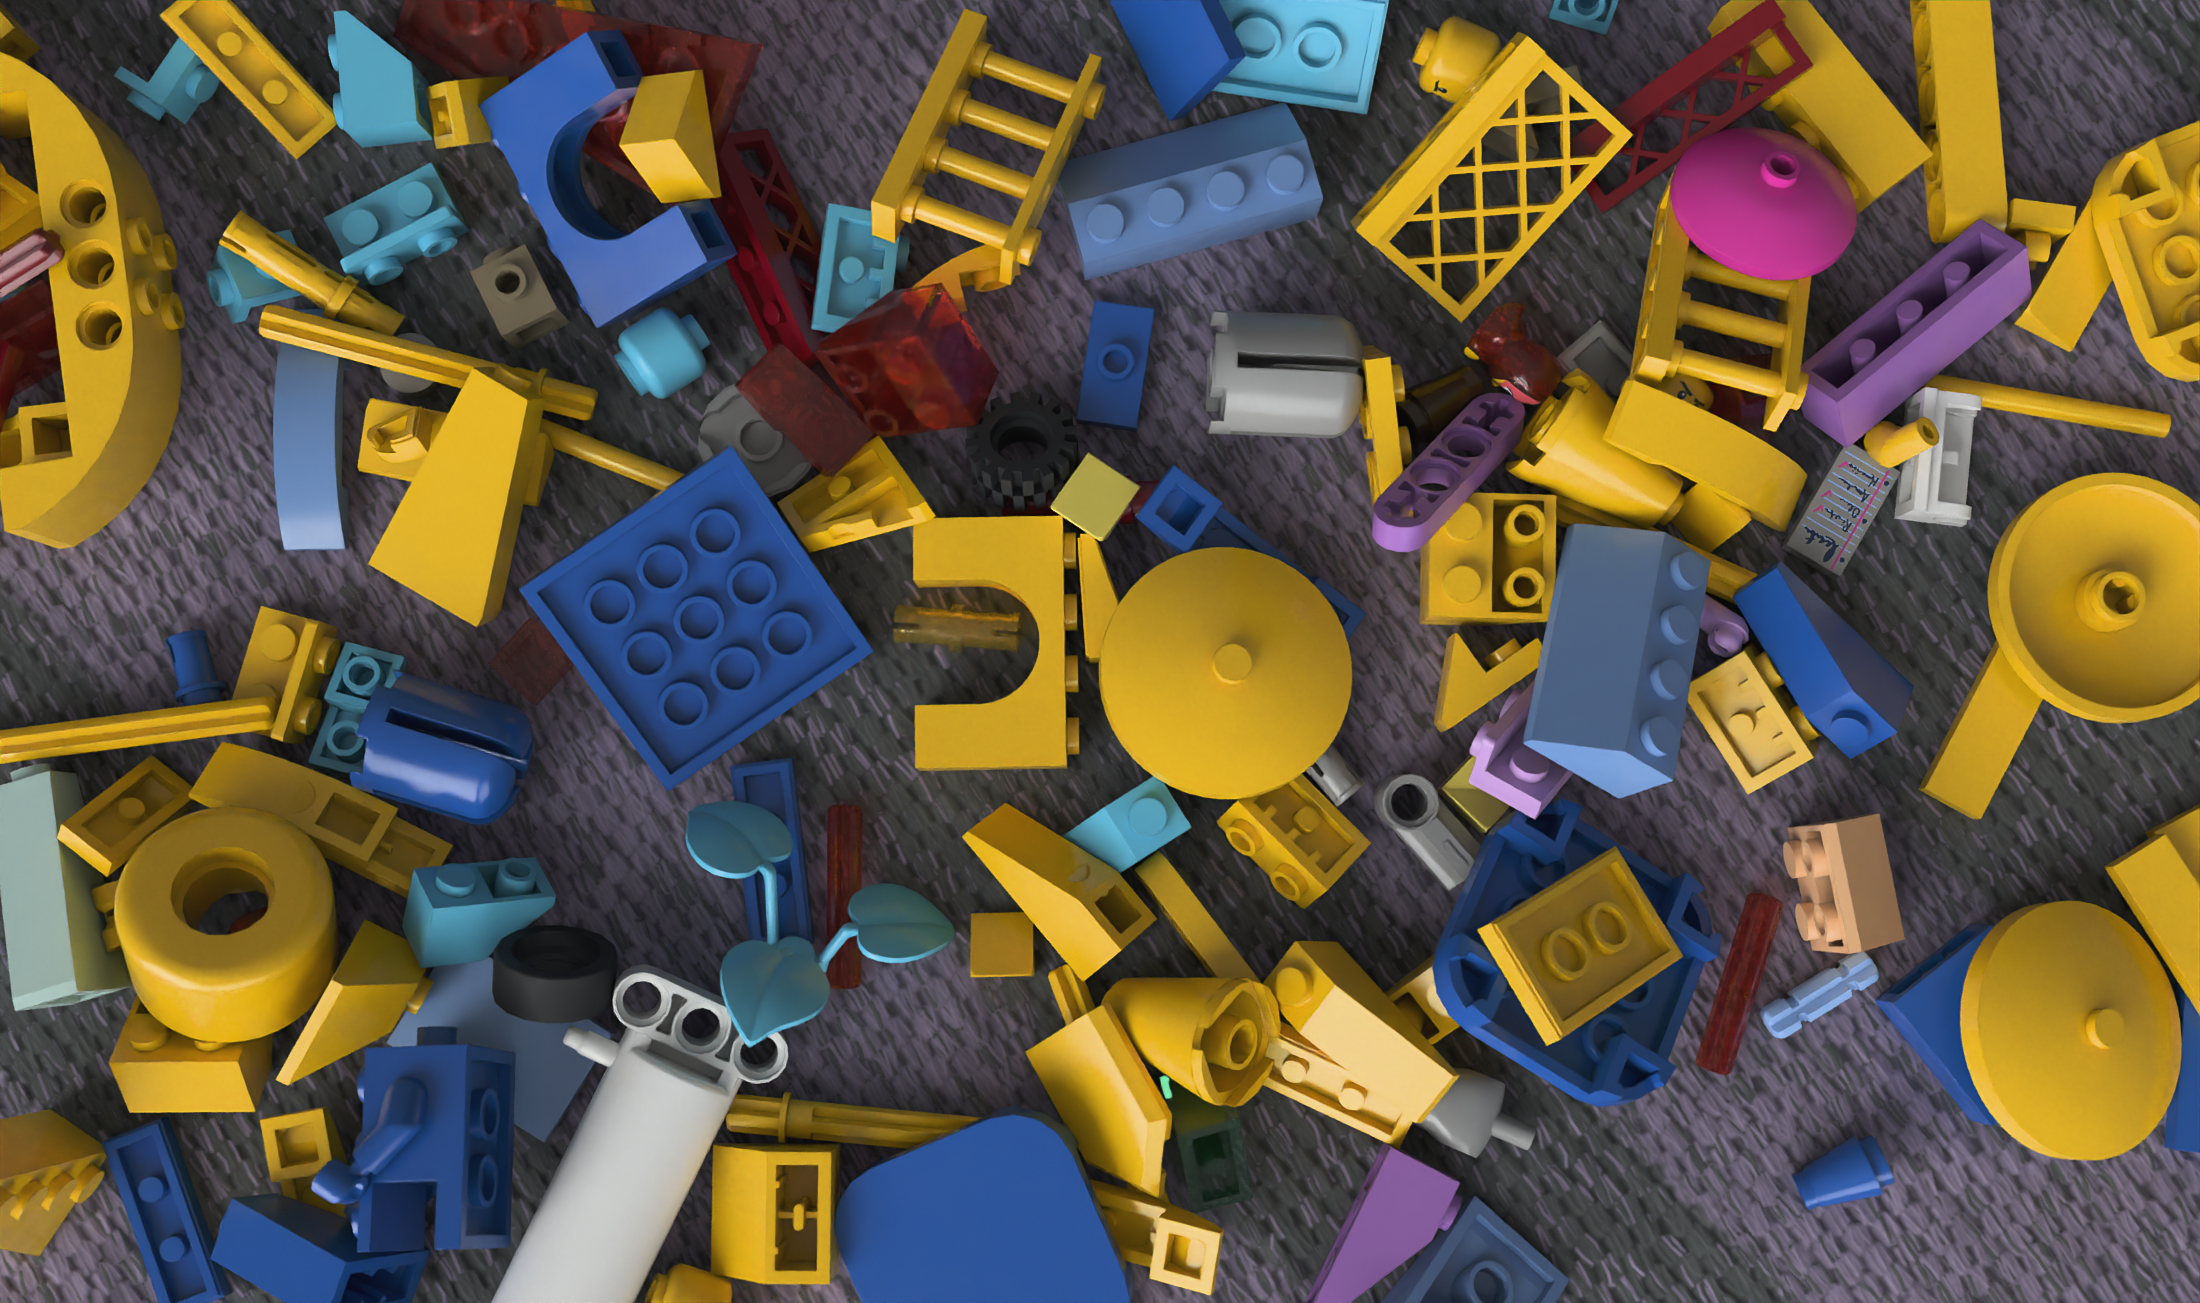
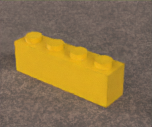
M1765 0L1729 1L1721 7L1707 28L1712 34L1711 39ZM1775 0L1786 16V27L1813 63V68L1759 106L1766 111L1773 110L1788 128L1787 134L1810 144L1835 165L1851 189L1858 215L1915 172L1934 154L1808 0ZM1773 36L1751 51L1747 75L1774 78L1794 63ZM1742 59L1735 63L1739 69L1741 68ZM1749 85L1750 93L1760 88L1759 86Z

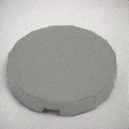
M748 378L725 387L708 404L702 417L703 423L700 427L698 450L703 462L731 444L770 500L795 491L812 474L821 453V428L813 408L793 387L781 382L764 380L763 378Z

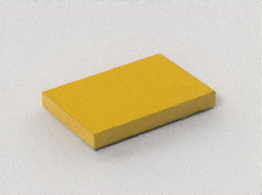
M1616 846L1596 856L1477 930L1546 1046L1562 1039L1683 957V954Z

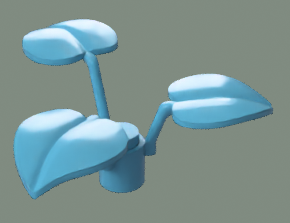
M717 801L697 806L688 811V825L685 836L687 848L694 860L703 869L718 876L735 879L749 877L760 870L764 877L767 942L751 940L734 946L725 955L720 970L721 991L727 1011L748 1047L757 1044L778 1031L802 1024L823 1010L830 994V984L825 974L829 962L850 937L857 936L858 947L866 957L887 963H905L924 958L940 951L954 938L956 931L953 928V924L926 898L904 886L881 883L864 887L850 898L847 910L853 922L844 924L821 954H816L812 944L801 937L790 936L780 940L776 870L771 863L785 860L791 855L793 841L786 825L766 809L739 801Z

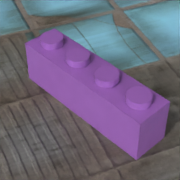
M1977 220L1801 365V372L1809 374L1807 391L1801 404L1803 418L1844 447H1850L2032 296L2027 246L1985 221Z

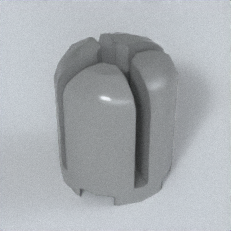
M1214 310L1212 312L1210 326H1222V332H1216L1215 347L1211 348L1210 357H1207L1206 411L1218 412V421L1211 420L1207 430L1208 434L1335 438L1348 430L1360 409L1364 381L1363 377L1357 375L1358 367L1361 366L1362 357H1364V348L1353 323L1339 315Z

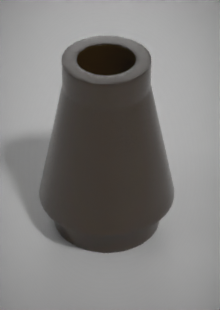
M1461 365L1452 372L1405 388L1404 402L1396 403L1398 427H1407L1411 445H1418L1423 441L1432 443L1472 400L1483 395V386L1480 379L1470 367Z

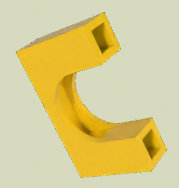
M1062 516L932 518L927 522L913 525V580L918 588L990 587L1007 592L1022 602L1030 611L1037 623L1040 640L1038 657L1032 672L1025 682L1010 695L984 704L915 705V768L919 771L1068 768V755L1080 754L1079 717H1067V692H1079L1078 655H1066V631H1078L1077 593L1065 594V569H1077L1076 532H1064Z

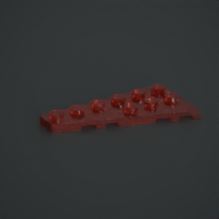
M405 0L393 34L394 38L463 80L508 76L510 84L586 31L620 29L644 76L693 70L703 71L716 161L764 44L532 0ZM634 96L603 116L593 125L584 141L582 152L656 196L619 146L635 98ZM697 200L680 201V202H670V203H668V204L674 207V206L677 205V204L686 203V202H692V201H697Z

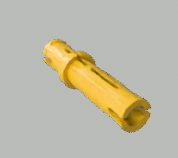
M242 210L234 217L219 241V244L242 256L265 273L324 309L322 315L330 320L338 318L349 325L393 336L406 317L357 286L360 282L358 279L351 275H347L345 278L334 270L329 269L286 239L262 226Z

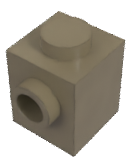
M525 244L518 248L516 246L499 248L483 259L484 265L470 271L501 336L516 350L571 323L540 260Z

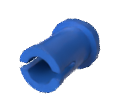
M205 630L184 631L174 634L165 640L179 690L174 693V697L177 702L183 703L184 706L223 701L221 693L227 689L224 681L217 680Z

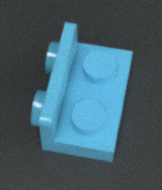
M432 162L323 218L343 256L340 263L345 273L358 279L361 286L368 283L370 285H380L395 279L403 272L402 265L422 255L425 257L441 255L457 244L458 240L456 237L470 231L438 168Z
M829 203L825 214L811 329L868 338L867 345L876 347L881 346L887 337L888 331L896 333L901 316L902 296L892 295L895 272H905L910 238L899 234L896 242L893 243L872 235L871 210Z

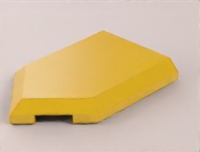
M1108 1001L1030 1048L1025 1053L1063 1122L1066 1123L1079 1142L1077 1147L1086 1163L1156 1198H1160L1164 1195L1166 1170L1161 1168L1164 1142L1170 1139L1173 1115Z

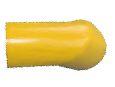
M1921 417L1903 427L1896 426L1892 422L1880 421L1865 434L1864 450L1877 463L1891 469L1937 445L1939 433L1934 423L1926 417Z

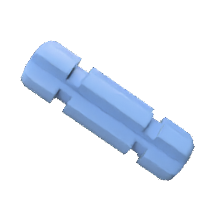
M1864 951L1849 954L1837 961L1838 968L1835 969L1833 967L1831 969L1828 967L1787 992L1788 999L1785 1000L1783 998L1781 1000L1778 998L1763 1007L1760 1015L1769 1032L1775 1038H1786L1802 1028L1801 1021L1804 1020L1806 1022L1808 1020L1812 1022L1852 997L1851 990L1854 989L1856 991L1859 989V991H1862L1878 981L1880 974L1873 960Z

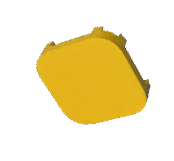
M2200 121L2129 147L2109 159L2095 179L2091 198L2094 228L2135 343L2148 364L2165 377L2184 382L2200 380Z

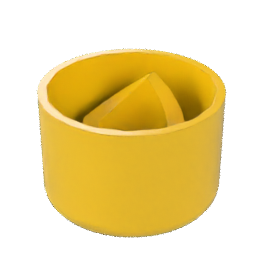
M227 806L196 811L171 821L150 835L132 854L120 876L115 894L114 918L130 977L143 1005L157 1020L170 1029L203 1041L240 1042L272 1034L299 1019L319 1000L329 985L339 956V932L332 878L326 860L319 848L306 833L290 821L267 811L247 807ZM259 891L266 894L268 898L267 912L249 928L230 935H207L197 931L200 920L210 905L224 895Z

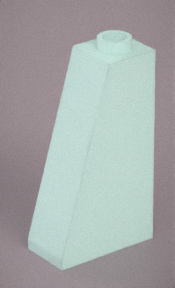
M48 763L27 766L11 772L12 782L0 785V895L11 993L15 1011L72 1005L131 987L122 950L106 951L102 932L107 926L104 913L95 909L91 890L105 884L102 873L57 839L61 824L84 807L76 773L52 771Z

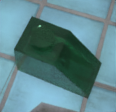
M1167 1075L1159 1077L1163 1099L1173 1115L1171 1135L1192 1213L1196 1214L1253 1198L1237 1108L1227 1105L1216 1106L1209 1104Z

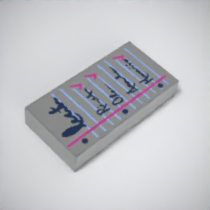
M1854 444L1848 448L1840 445L1783 542L1781 549L1832 579L1840 577L1901 472L1895 468L1883 467L1873 460L1868 452Z

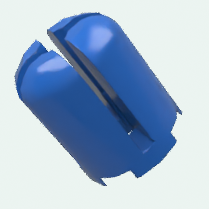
M393 669L396 681L391 688L377 685L365 708L356 736L366 739V752L362 773L350 770L351 786L367 793L477 826L497 822L514 806L521 792L520 785L514 784L515 779L520 780L527 777L532 761L533 733L528 717L515 705Z

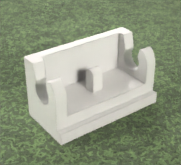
M1925 387L1906 400L1903 426L1921 417H1926L1936 426L1939 433V442L1930 449L1900 463L1899 471L1901 473L1898 476L1894 519L1959 527L1967 525V520H1971L1972 507L1966 505L1973 422L1974 418L1977 417V410H1981L1982 397Z

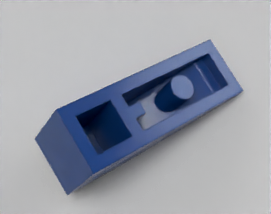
M1778 561L1735 591L1732 598L1805 717L1848 758L1852 759L1898 733L1914 686L1785 564Z

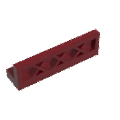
M1765 0L1609 112L1633 135L1637 133L1634 148L1622 147L1615 154L1632 157L1628 181L1606 196L1594 179L1585 187V190L1603 215L1677 164L1693 143L1703 137L1727 129L1813 68V63L1786 27V16L1775 0ZM1773 36L1794 63L1774 78L1747 75L1751 51ZM1742 59L1739 74L1723 72ZM1711 80L1737 83L1733 107L1722 115L1716 116L1694 112L1698 89ZM1744 85L1760 87L1741 100ZM1689 96L1686 111L1671 109ZM1658 117L1684 120L1680 144L1668 153L1642 150L1646 126ZM1598 121L1594 122L1570 139V156L1594 154L1612 134ZM1692 122L1707 124L1689 137ZM1640 158L1655 160V162L1637 174ZM1584 164L1570 165L1573 173L1576 174Z
M768 128L712 135L722 197L709 198L738 253L727 260L726 264L780 380L785 381L802 376L821 358L860 349L868 342L866 338L841 334L842 336L825 339L822 331L811 329L822 243ZM755 150L765 171L763 178L744 166L738 151ZM766 201L784 212L790 224L788 231L770 221L764 208ZM791 255L809 265L815 278L812 285L795 275L789 262Z

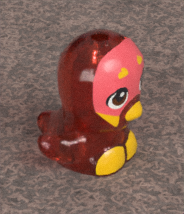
M1518 301L1508 302L1504 305H1499L1484 320L1462 351L1473 360L1481 359L1490 366L1489 374L1492 377V385L1503 387L1514 399L1528 405L1545 402L1561 382L1562 370L1560 362L1546 347L1526 336L1525 330L1527 325L1522 322L1525 304Z

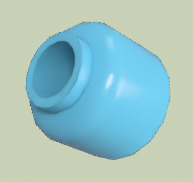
M661 307L631 325L619 335L618 343L621 351L615 354L614 358L640 396L650 392L658 399L667 398L703 375L706 371V360L701 350L709 346L710 342L691 314L680 319L672 310Z

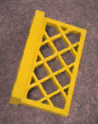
M1521 32L1516 33L1350 221L1354 229L1363 238L1378 248L1461 323L1633 136L1627 128L1547 56L1540 46L1528 35ZM1543 70L1559 85L1560 112L1525 115V89ZM1569 95L1574 100H1576L1585 109V111L1570 112ZM1515 101L1516 116L1501 117ZM1596 119L1612 134L1594 154L1570 156V120ZM1560 121L1561 157L1526 160L1525 124ZM1516 125L1517 160L1482 163L1481 138L1493 126ZM1472 149L1473 164L1458 165ZM1584 164L1571 179L1570 165ZM1561 166V191L1551 202L1527 203L1526 169ZM1517 169L1518 204L1483 207L1482 172ZM1473 173L1474 208L1439 210V185L1450 174ZM1430 197L1431 211L1416 212ZM1541 212L1528 226L1527 213ZM1518 214V238L1507 249L1484 250L1483 216ZM1474 217L1475 251L1441 253L1440 219ZM1431 220L1432 254L1406 256L1390 242L1406 222ZM1498 259L1485 273V260ZM1476 260V284L1460 302H1457L1442 288L1441 263ZM1433 264V279L1417 265Z

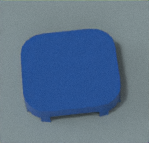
M1560 798L1555 802H1549L1536 820L1518 810L1497 821L1485 837L1437 945L1432 967L1436 993L1448 1015L1469 1034L1573 1098L1596 1107L1620 1106L1638 1100L1656 1088L1665 1086L1677 1068L1676 1065L1668 1061L1704 964L1719 957L1722 934H1713L1710 915L1698 895L1705 888L1688 872L1675 878L1669 876L1580 820L1578 817L1583 806ZM1616 846L1683 954V957L1562 1039L1546 1046L1477 930L1596 856Z
M1020 1104L997 1108L991 1115L888 1158L884 1159L882 1156L863 1169L852 1180L838 1202L834 1224L838 1247L861 1303H1132L1135 1281L1131 1263H1125L1077 1153L1076 1148L1079 1142L1066 1123L1061 1125L1043 1112L1021 1108Z

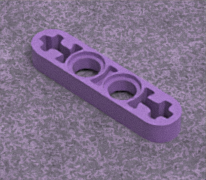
M1488 393L1472 400L1377 498L1374 503L1372 537L1376 543L1385 549L1395 552H1409L1425 545L1519 444L1522 438L1525 409L1522 403L1512 396L1502 393ZM1485 426L1489 427V432L1485 430ZM1470 451L1479 454V456L1461 457L1451 452ZM1437 483L1448 487V489L1431 491L1421 488L1419 485ZM1410 509L1413 511V518L1408 517Z

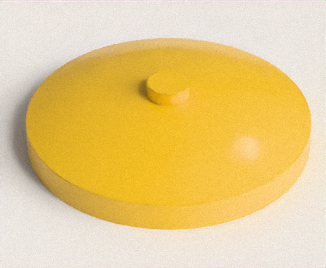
M2111 472L2082 476L2067 481L2038 496L2015 516L2001 536L1992 558L1988 578V607L1993 631L2004 656L2016 674L2030 689L2053 706L2071 715L2102 723L2117 724L2135 723L2162 717L2176 712L2200 698V506L2177 489L2160 481L2135 474Z
M1212 547L1186 552L1170 558L1154 567L1130 588L1115 610L1104 635L1099 659V687L1104 710L1112 730L1121 745L1143 769L1158 780L1185 793L1213 799H1241L1268 793L1284 786L1311 767L1325 753L1342 726L1348 709L1352 688V661L1347 638L1337 614L1320 590L1304 575L1284 562L1260 552L1234 547Z
M2067 900L2026 906L2006 916L1989 931L1980 943L1969 965L1963 985L1960 1009L1961 1038L1967 1067L1973 1083L1989 1112L2013 1138L2024 1146L2053 1158L2064 1160H2102L2121 1155L2137 1146L2155 1129L2170 1105L2179 1077L2182 1054L2181 1023L2175 995L2168 976L2152 948L2122 918L2105 908L2082 901Z

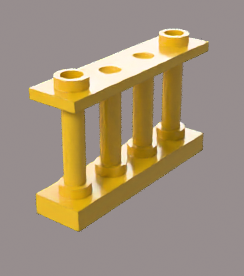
M964 9L872 198V235L895 243L905 222L914 224L917 219L1001 249L999 281L1011 285L1020 264L1030 266L1034 260L1042 235V231L1036 228L1085 119L1096 120L1105 98L1107 86L1098 83L1102 57L1091 53L1078 81H1074L993 52V45L986 42L987 16ZM987 75L1067 105L1055 129L971 99V92L968 89L973 78L982 80ZM964 122L1045 151V154L1035 176L1032 177L949 147L948 139H945L951 125L960 127ZM942 170L1022 199L1023 202L1012 226L926 196L925 188L922 185L928 173L937 175Z
M1673 171L1656 210L1629 380L1657 389L1664 376L1673 378L1676 373L1765 395L1767 400L1763 429L1776 432L1788 410H1798L1808 387L1809 374L1801 372L1811 276L1795 280L1761 279L1734 271L1718 263L1708 255L1698 253V247L1689 244V237L1681 228L1672 208L1670 188L1674 174ZM1690 277L1778 299L1776 321L1690 300L1691 293L1682 291L1683 282H1687ZM1685 324L1773 347L1770 370L1683 348L1684 342L1675 339L1676 329L1680 330L1682 325Z

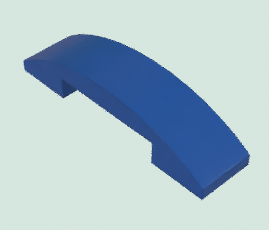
M1170 466L1136 513L1135 517L1179 555L1204 548L1234 547L1260 552L1284 562L1304 575L1320 590L1337 614L1347 640L1350 638L1367 613L1320 577L1309 575L1222 508L1223 502L1176 466Z

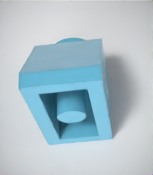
M1153 776L1099 810L1062 837L1114 868L1120 874L1191 829V825L1165 784Z

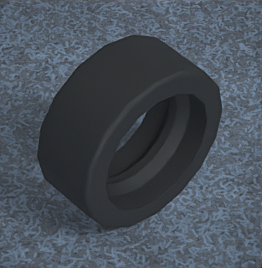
M545 925L517 930L503 937L494 949L492 980L494 1002L506 1013L527 1021L553 1024L573 1023L593 1018L607 1010L612 1003L618 961L615 946L604 936L578 927Z

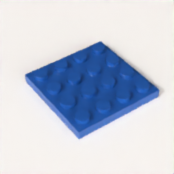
M731 444L519 587V591L667 792L874 652L870 643Z

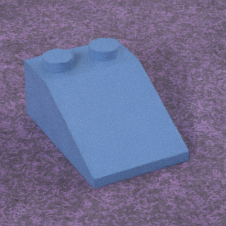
M1472 1196L1458 1210L1451 1226L1446 1231L1441 1230L1380 1303H1556L1570 1279L1479 1198Z

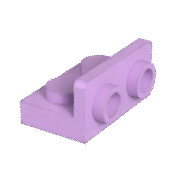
M1534 679L1525 691L1519 688L1514 689L1506 700L1497 723L1494 724L1486 721L1476 734L1470 747V754L1477 758L1468 783L1536 820L1572 776L1573 772L1523 744L1535 684Z

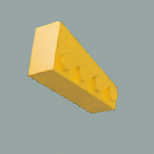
M51 1109L0 1119V1249L40 1256L74 1204H80L89 1198L104 1177V1171L99 1169L107 1157L103 1145Z

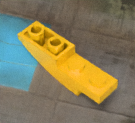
M223 741L189 792V798L209 808L227 806L247 807L278 815L306 833L319 848L323 857L407 899L413 869L443 866L453 846L397 817L398 808L368 793L299 764Z

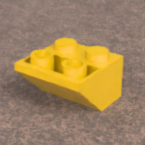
M1473 492L1431 539L1421 547L1419 624L1490 626L1547 622L1556 581L1557 495Z
M137 995L113 1050L109 1065L129 1113L256 1112L272 1067L273 1033L240 1042L203 1041L191 1038L170 1029L157 1020L147 1010Z
M713 1144L711 1273L762 1284H830L839 1272V1247L834 1224L840 1200V1144Z

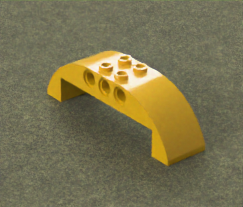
M0 52V135L7 140L32 137L43 229L45 231L54 230L60 236V243L66 250L64 258L48 269L72 448V457L0 468V499L4 531L63 549L80 544L99 532L120 514L150 479L168 445L179 407L182 364L178 329H182L185 326V312L180 297L177 293L173 292L170 270L177 268L175 245L171 237L165 233L160 206L148 176L129 146L100 117L51 80L21 60Z

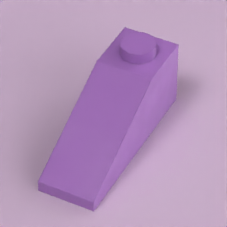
M1383 1142L1304 1303H1351L1433 1240L1438 1228L1446 1231L1454 1221L1461 1205L1462 1196L1456 1194L1460 1182L1452 1175L1400 1148L1398 1149Z

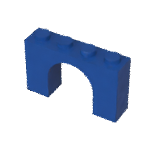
M620 29L586 31L478 105L491 129L492 141L504 153L518 180V189L522 197L532 206L547 234V242L551 252L562 262L576 289L577 299L581 308L591 317L596 328L631 319L738 254L709 199L677 204L632 233L620 230L609 224L597 213L590 203L583 187L580 171V159L584 141L593 125L599 119L636 95L641 77H645Z

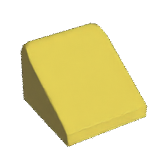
M1089 452L1059 492L1050 508L1095 539L1103 542L1109 537L1141 486Z

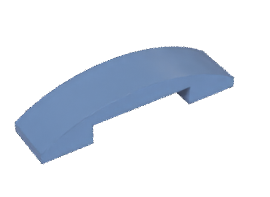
M324 309L296 310L307 314L326 318L322 315ZM335 318V320H334V321L342 322V321L339 320L338 318ZM280 341L274 391L273 456L277 510L283 547L286 551L348 550L349 489L342 486L343 371L351 370V360Z

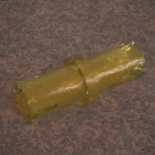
M953 603L951 609L906 606L905 604H898L896 607L894 622L920 625V627L900 625L899 628H894L893 634L896 644L915 643L948 646L949 652L963 653L965 647L1007 650L1013 653L1019 652L1021 634L998 633L996 630L1018 631V629H1021V613L968 611L966 604Z

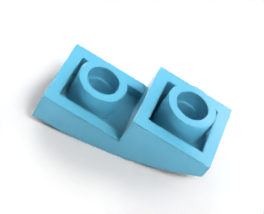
M345 642L324 695V699L330 706L308 760L313 769L350 779V770L362 773L366 752V739L358 737L356 734L365 708L377 685L388 688L392 687L396 681L393 669L402 672L406 671L407 660L405 657Z

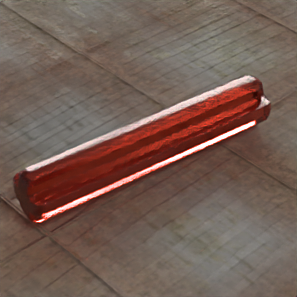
M835 804L829 807L827 813L826 946L844 924L853 922L848 915L847 908L850 898L862 889L863 811L860 806L855 804ZM857 936L847 939L829 962L826 977L831 989H855L862 983V952L857 944Z
M1751 892L1746 898L1695 1059L1696 1065L1702 1069L1720 1075H1729L1732 1072L1783 910V902L1773 896Z

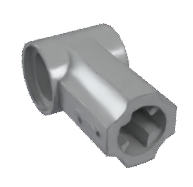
M1395 774L1382 780L1375 789L1373 797L1374 811L1378 818L1397 833L1446 891H1450L1456 885L1465 881L1481 845L1439 799L1432 783L1424 777L1414 774ZM1403 784H1409L1417 791L1420 804L1417 812L1412 817L1402 820L1395 815L1391 806V799L1398 787Z

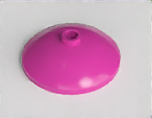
M1741 127L1725 129L1703 137L1693 143L1682 155L1671 180L1670 196L1672 208L1677 221L1689 239L1718 263L1748 276L1768 280H1795L1818 274L1829 268L1842 256L1855 232L1857 223L1856 204L1851 189L1842 174L1819 150L1799 138L1780 131L1766 128Z

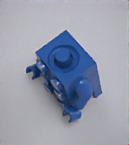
M449 1026L418 1027L416 1046L366 1048L365 1064L361 1067L357 1080L358 1095L363 1103L362 1131L356 1138L355 1148L352 1153L355 1161L349 1167L336 1158L331 1159L320 1169L312 1183V1190L331 1203L351 1204L355 1202L351 1223L353 1233L358 1238L357 1252L424 1250L426 1202L434 1196L435 1192L434 1250L510 1248L516 1053L471 1044H457V1027Z

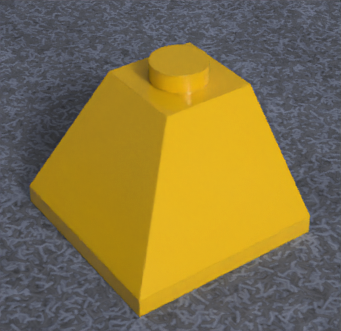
M366 919L364 920L277 1076V1081L290 1085L391 1033L404 1010L416 1015L434 981L423 976L427 967H420L408 940Z

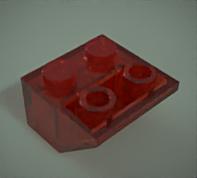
M943 283L887 293L818 343L814 351L874 438L878 435L881 438L977 425L999 374L996 366Z

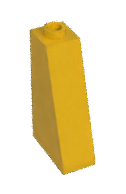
M498 363L496 369L493 367L472 368L368 565L475 627L494 621L502 608L546 400L545 397L529 389L533 382L530 377L503 363Z

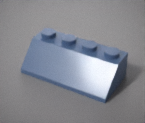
M1286 102L1068 160L1057 181L1085 281L1317 218L1323 200L1307 140Z
M1574 523L1566 527L1523 744L1618 799L1674 781L1711 561L1666 532Z

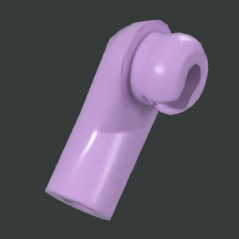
M1705 594L1700 629L1709 634L1708 646L1715 654L1722 657H1732L1741 651L1742 644L1748 641V625L1743 617Z

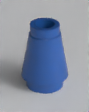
M1855 1135L1802 1168L1801 1171L1791 1175L1808 1211L1819 1206L1825 1207L1883 1195L1881 1188L1895 1183L1886 1159L1872 1135L1857 1140Z

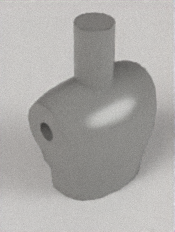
M1464 1067L1453 1068L1460 1075L1459 1078L1422 1123L1412 1122V1124L1427 1131L1434 1140L1474 1158L1481 1154L1491 1136L1528 1150L1537 1129L1531 1124L1501 1112L1505 1096L1504 1083Z

